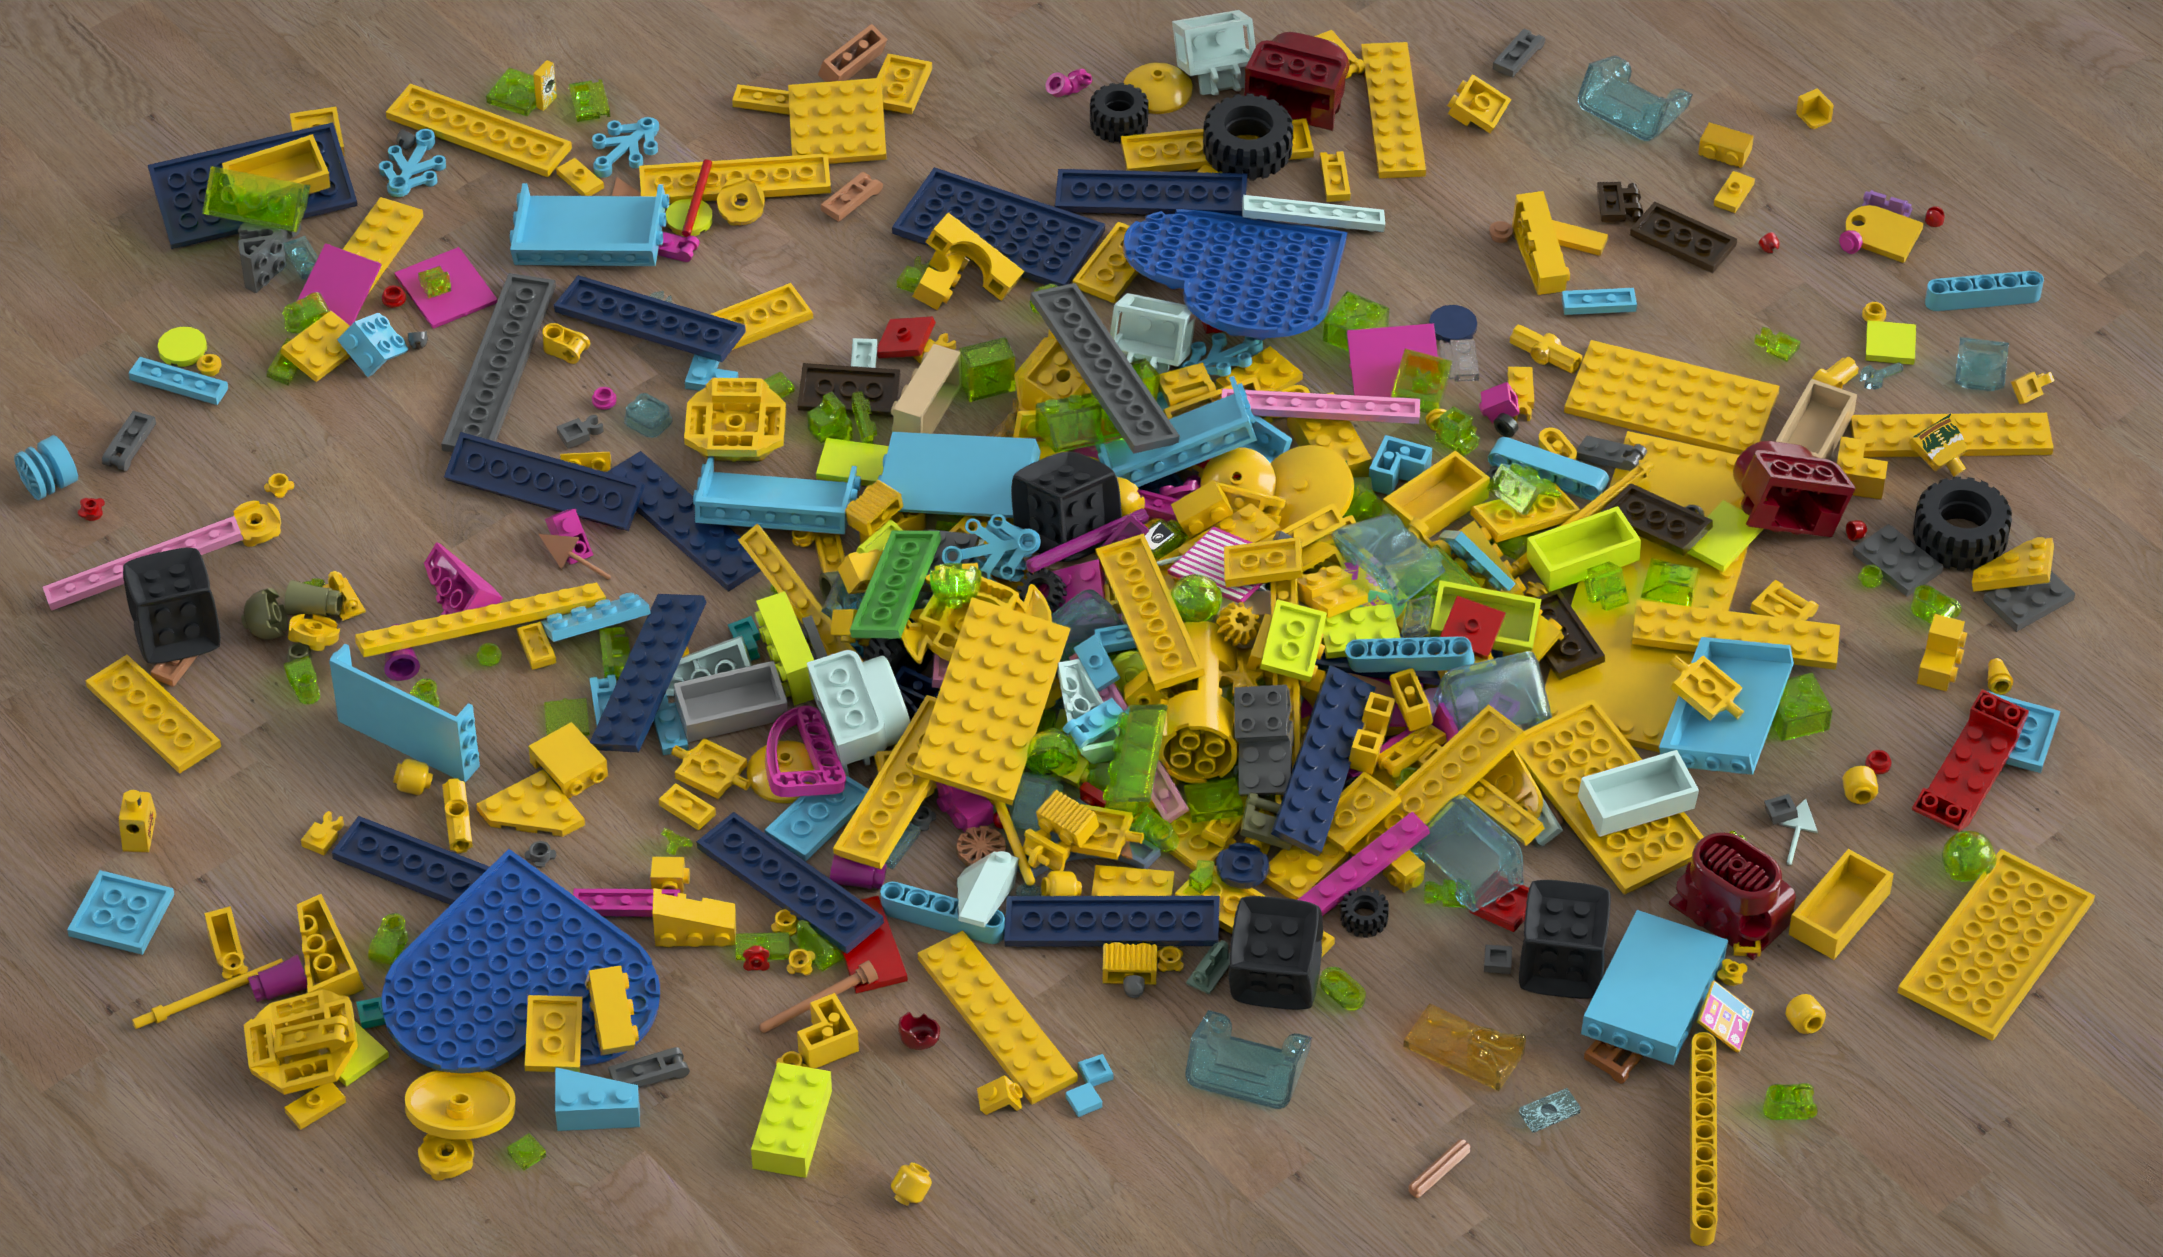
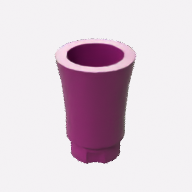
M413 647L385 653L384 672L390 679L396 681L408 680L419 672L420 663Z
M834 854L829 879L839 886L881 889L884 885L887 864H884L882 869H878Z
M298 954L269 969L258 972V975L248 977L256 1002L263 1001L266 998L270 1000L285 994L307 990L308 985Z

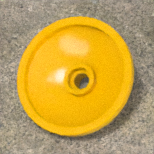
M1148 63L1132 70L1123 82L1124 85L1131 84L1134 85V88H1140L1142 93L1146 94L1149 103L1148 113L1166 114L1177 111L1185 106L1192 96V82L1189 76L1181 69L1166 63Z
M1239 447L1213 457L1205 466L1201 477V487L1215 480L1217 483L1269 496H1274L1276 490V477L1271 464L1263 455L1248 448ZM1235 475L1242 477L1239 481L1233 480ZM1264 505L1263 511L1267 508L1268 505Z
M789 740L779 741L777 745V760L780 772L814 770L804 743ZM767 745L763 746L752 755L747 765V780L751 781V789L761 798L771 802L794 803L800 796L779 797L772 793L765 769Z

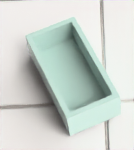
M1674 750L1582 777L1578 798L1600 837L1695 809L1699 789L1678 751Z

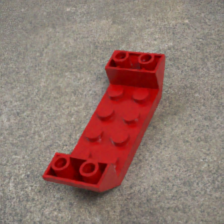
M1982 689L1970 709L1969 720L1929 788L1922 789L1912 806V811L1958 832L1969 826L2016 746L2029 710Z

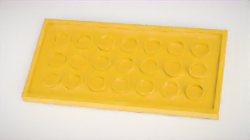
M1591 340L1566 401L1564 413L1704 448L1740 455L1749 446L1761 442L1779 394L1780 386Z
M972 597L913 766L912 774L1012 805L1071 628Z
M1593 698L1524 731L1526 737L1514 749L1517 750L1533 780L1624 895L1688 864L1692 859L1695 845L1704 836L1685 812L1599 837L1578 798L1581 778L1642 759Z
M2000 849L1900 983L1897 993L1993 1041L2093 904L2095 895Z

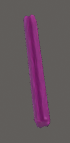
M1143 508L1131 513L1141 523L1149 519L1146 510ZM1128 515L1026 561L1028 571L1033 573L1108 539Z

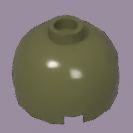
M266 588L254 593L246 601L244 614L241 616L244 628L249 629L254 636L260 639H277L286 635L283 631H288V618L283 604L278 605L275 598H278L279 595L273 588Z

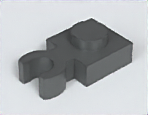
M597 415L589 416L584 422L577 418L556 426L557 434L567 449L590 441V434L599 435L604 432L603 424H598Z

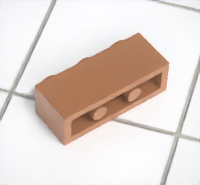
M873 24L869 25L827 57L821 65L818 76L825 82L849 80L883 53L888 39Z

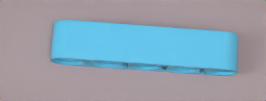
M2022 271L1933 279L1927 285L1925 305L1933 311L2035 303L2041 298L2044 277L2036 271Z
M1500 437L1488 455L1490 465L1498 466L1504 472L1543 485L1556 483L1563 492L1590 501L1603 493L1610 480L1609 475L1600 468L1508 437Z
M1465 637L1356 639L1350 641L1345 648L1351 669L1360 673L1400 672L1409 668H1413L1414 671L1465 670L1470 668L1475 661L1471 642Z
M887 882L881 887V904L885 915L951 934L964 931L970 939L988 944H997L1004 939L1005 917L999 910L994 913L985 927H980L958 920L959 900L957 898L898 882Z

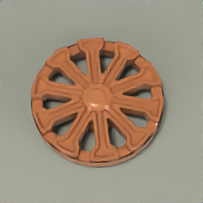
M988 826L968 828L966 832L961 833L957 840V855L965 865L970 866L994 851L1006 852V841L1000 832L996 829H990Z

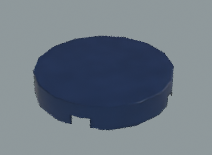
M1442 306L1437 308L1429 319V324L1434 323L1436 340L1446 341V344L1458 345L1466 343L1473 338L1477 331L1476 316L1471 310L1463 306Z
M1234 843L1229 845L1228 849L1219 852L1216 860L1217 875L1225 884L1238 889H1247L1260 885L1266 879L1269 872V862L1267 855H1264L1256 845Z

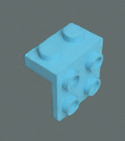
M380 313L355 321L337 339L367 377L373 375L387 360L408 351V346L405 344L404 339L395 332L388 319Z
M1253 415L1256 422L1251 424L1257 441L1241 447L1257 451L1271 463L1276 457L1289 450L1292 438L1261 417Z

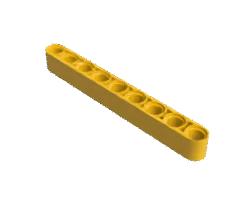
M1699 1032L1692 1038L1689 1057L1690 1238L1696 1245L1708 1246L1715 1239L1718 1221L1716 1039L1709 1033Z

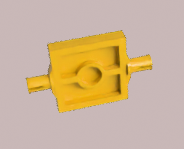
M1677 655L1671 660L1669 664L1680 671L1681 674L1673 682L1670 689L1709 721L1724 710H1727L1736 719L1742 716L1744 710L1733 703L1734 698L1739 695L1742 687L1705 656L1700 657L1696 662L1689 665Z
M705 738L697 747L690 751L677 745L672 749L671 755L683 760L682 764L675 771V779L718 800L732 785H736L745 791L751 785L750 780L739 776L747 767V758Z
M1082 804L1087 809L1096 813L1099 827L1081 848L1072 843L1070 852L1118 860L1122 847L1126 842L1142 844L1144 833L1129 831L1133 821L1132 812Z

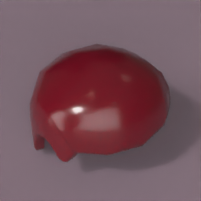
M907 1012L899 1018V1036L902 1043L909 1049H928L939 1041L940 1026L936 1020L927 1017L925 1013L920 1017H913L911 1012Z

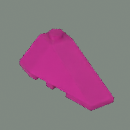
M435 543L424 562V566L431 585L436 587L438 593L436 596L437 603H440L444 610L441 613L442 615L481 608L501 602L503 597L488 582L440 543Z

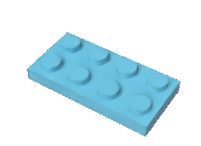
M626 593L620 595L618 600L611 602L610 600H601L590 608L584 606L576 607L571 610V613L565 615L560 613L549 615L547 620L541 621L546 635L555 642L651 614L649 604L639 595Z
M846 776L843 792L829 795L800 796L765 829V834L806 862L852 818L869 789Z

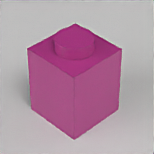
M1508 382L1480 392L1482 401L1479 403L1480 411L1484 417L1487 416L1492 424L1501 413L1511 417L1520 414L1518 397Z

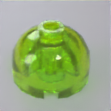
M946 563L935 566V571L930 570L931 590L934 596L942 603L947 604L949 608H961L963 604L969 603L972 597L976 598L980 591L982 572L974 566L970 565V570L962 569V564Z
M1191 574L1182 577L1176 582L1172 588L1171 596L1183 622H1204L1212 615H1217L1222 603V592L1217 587L1216 581L1207 576Z
M1057 728L1044 730L1034 735L1029 742L1026 766L1031 771L1040 775H1045V771H1056L1053 772V776L1068 775L1076 769L1078 762L1077 745L1074 743L1073 738Z
M1962 831L1950 837L1944 844L1942 851L1944 870L1954 880L1963 882L1979 879V874L1985 871L1986 874H1989L1996 865L1995 850L1989 839L1980 832Z

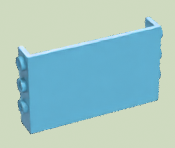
M522 183L521 193L517 194L518 210L514 211L513 214L514 230L510 231V251L514 265L656 266L659 245L663 244V232L661 230L662 227L666 226V213L664 211L665 208H669V195L665 194L663 184H658L656 197L530 196L527 183Z
M1229 377L1234 394L1169 419L1180 435L1179 443L1133 454L1123 438L1106 444L1101 430H1095L1098 440H1095L1094 444L1098 451L1100 462L1111 468L1117 477L1127 479L1139 487L1257 441L1251 424L1256 421L1243 384L1237 385L1235 377Z
M892 432L888 452L883 457V473L879 475L878 480L901 493L904 507L898 512L992 517L994 514H1001L1006 518H1013L1011 498L1013 475L1025 466L1039 461L1041 451L1036 439Z
M708 456L707 463L702 464L701 477H698L697 490H694L695 523L754 527L758 524L761 528L845 534L847 527L845 509L851 501H856L858 497V491H860L861 476H857V466L851 467L848 482L714 472V456Z
M1701 637L1691 663L1705 656L1739 684L1742 690L1734 698L1733 703L1744 710V713L1739 719H1736L1727 710H1724L1709 721L1678 696L1659 745L1660 755L1677 750L1687 768L1753 775L1794 664L1791 646Z
M344 644L338 651L332 654L329 664L339 722L465 783L480 767L473 705L468 703L455 717L352 667L349 645Z
M1637 910L1584 1014L1581 1034L1674 1065L1705 1001L1710 984L1715 980L1722 961L1725 959L1728 940Z

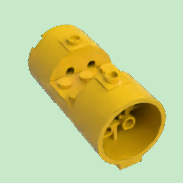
M1197 620L1184 622V625L1204 668L1205 675L1169 687L1176 695L1169 700L1160 699L1152 715L1151 752L1158 754L1159 761L1166 767L1169 775L1188 783H1206V779L1216 776L1222 778L1235 765L1237 747L1239 746L1235 739V709L1230 703L1234 697L1232 695L1233 683L1221 679L1222 672L1236 671L1238 669L1237 646H1233L1230 639L1224 642L1225 635L1217 633L1220 628L1217 624Z

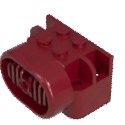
M1298 32L1278 34L1272 41L1265 40L1256 45L1245 68L1244 96H1247V94H1254L1257 97L1260 95L1266 96L1268 100L1273 99L1279 103V106L1282 105L1288 111L1292 120L1306 119L1307 124L1310 126L1333 131L1335 114L1341 108V99L1345 92V78L1350 67L1349 59L1340 46L1327 39Z
M1776 441L1757 442L1746 448L1739 455L1733 468L1734 480L1744 494L1741 509L1745 514L1750 515L1746 525L1748 527L1769 529L1773 532L1786 531L1796 535L1809 534L1833 537L1856 489L1838 464L1828 459L1815 458L1806 447L1797 444Z
M1719 832L1703 837L1695 845L1692 859L1687 864L1686 872L1677 881V894L1669 901V905L1715 936L1727 939L1728 944L1732 947L1738 942L1739 947H1755V941L1760 940L1762 952L1790 925L1791 916L1794 913L1796 894L1792 887L1782 880L1781 869L1771 856L1738 835ZM1747 953V957L1754 960L1758 953Z

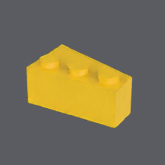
M653 889L652 914L655 946L723 947L736 945V909L734 903L702 898L701 901L686 899V894L678 893L676 897L662 894L661 889Z
M621 965L589 970L585 986L586 990L590 991L591 1012L593 1011L595 1031L601 1055L633 1050L635 1042L639 1041L637 1026H632L630 1015H634L632 999H627L625 989H629L627 973H622Z

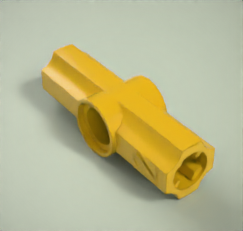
M1518 324L1510 336L1509 343L1529 352L1532 359L1538 364L1546 365L1549 362L1574 374L1582 362L1583 355L1561 345L1560 340L1551 333H1546L1542 336Z
M458 778L448 779L446 783L442 784L449 847L450 850L457 853H465L473 847L465 782L458 780Z

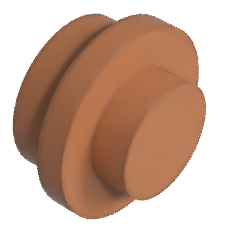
M1497 221L1490 225L1489 234L1493 241L1505 243L1513 235V227L1507 222Z

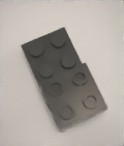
M288 192L260 219L251 216L238 230L240 239L238 240L245 288L254 293H257L286 266L284 246L301 231L297 195Z
M1287 685L1234 687L1235 739L1239 744V795L1246 797L1249 792L1256 793L1258 796L1284 795L1292 772V746H1294L1293 722L1289 720L1291 712L1289 688Z

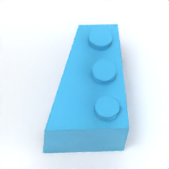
M555 1067L557 1131L640 1127L638 1085Z

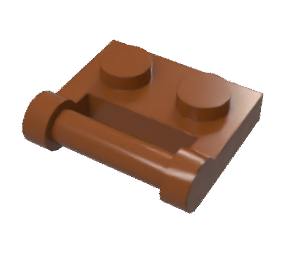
M1595 1040L1584 1053L1585 1060L1610 1074L1614 1081L1619 1084H1623L1629 1078L1630 1071L1644 1056L1633 1052L1620 1066L1615 1062L1626 1049L1599 1040Z

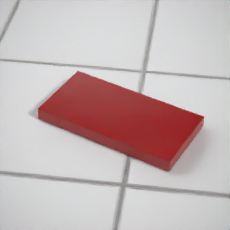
M878 895L861 899V901L881 914L884 918V924L849 953L846 954L841 951L849 976L855 974V970L859 968L858 965L868 960L878 975V980L870 984L866 982L853 986L856 994L908 981L905 967Z

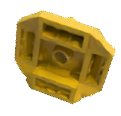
M1044 337L1014 374L1020 411L1062 409L1065 412L1061 437L1067 435V433L1082 430L1088 421L1097 419L1104 410L1055 337ZM1070 377L1066 382H1062L1065 378Z
M712 378L705 385V388L697 392L687 402L684 443L686 446L699 452L706 459H708V456H714V460L763 461L775 449L784 446L786 403L769 388V385L762 378Z
M323 989L272 1002L262 1009L254 1019H250L244 1024L248 1065L251 1073L284 1095L308 1088L314 1089L316 1086L338 1081L358 1047L353 1007L350 998L343 995L339 996ZM334 1016H343L348 1019V1028L344 1031L346 1044L342 1048L331 1046L281 1058L274 1053L277 1029Z

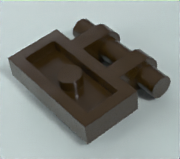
M1597 182L1602 222L1625 221L1626 215H1630L1635 223L1643 215V207L1639 203L1641 194L1635 183H1630L1627 186L1628 188H1622L1621 182Z

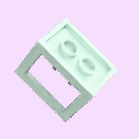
M1240 10L1172 21L1177 66L1190 76L1198 75L1201 95H1219V91L1233 89L1237 92L1241 91V88H1245V67L1256 47L1252 18ZM1243 25L1247 27L1249 50L1245 47Z
M1127 293L1114 305L1110 334L1139 377L1148 380V385L1153 386L1155 383L1158 384L1156 375L1168 372L1169 365L1179 366L1190 355L1196 316L1184 304ZM1122 312L1120 331L1117 334L1119 315Z

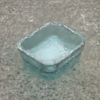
M647 393L639 394L635 401L629 403L626 407L624 423L646 437L653 438L659 436L673 422L669 406Z

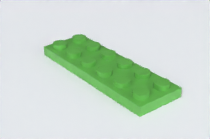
M891 531L851 625L850 633L852 638H901L941 542L940 531Z

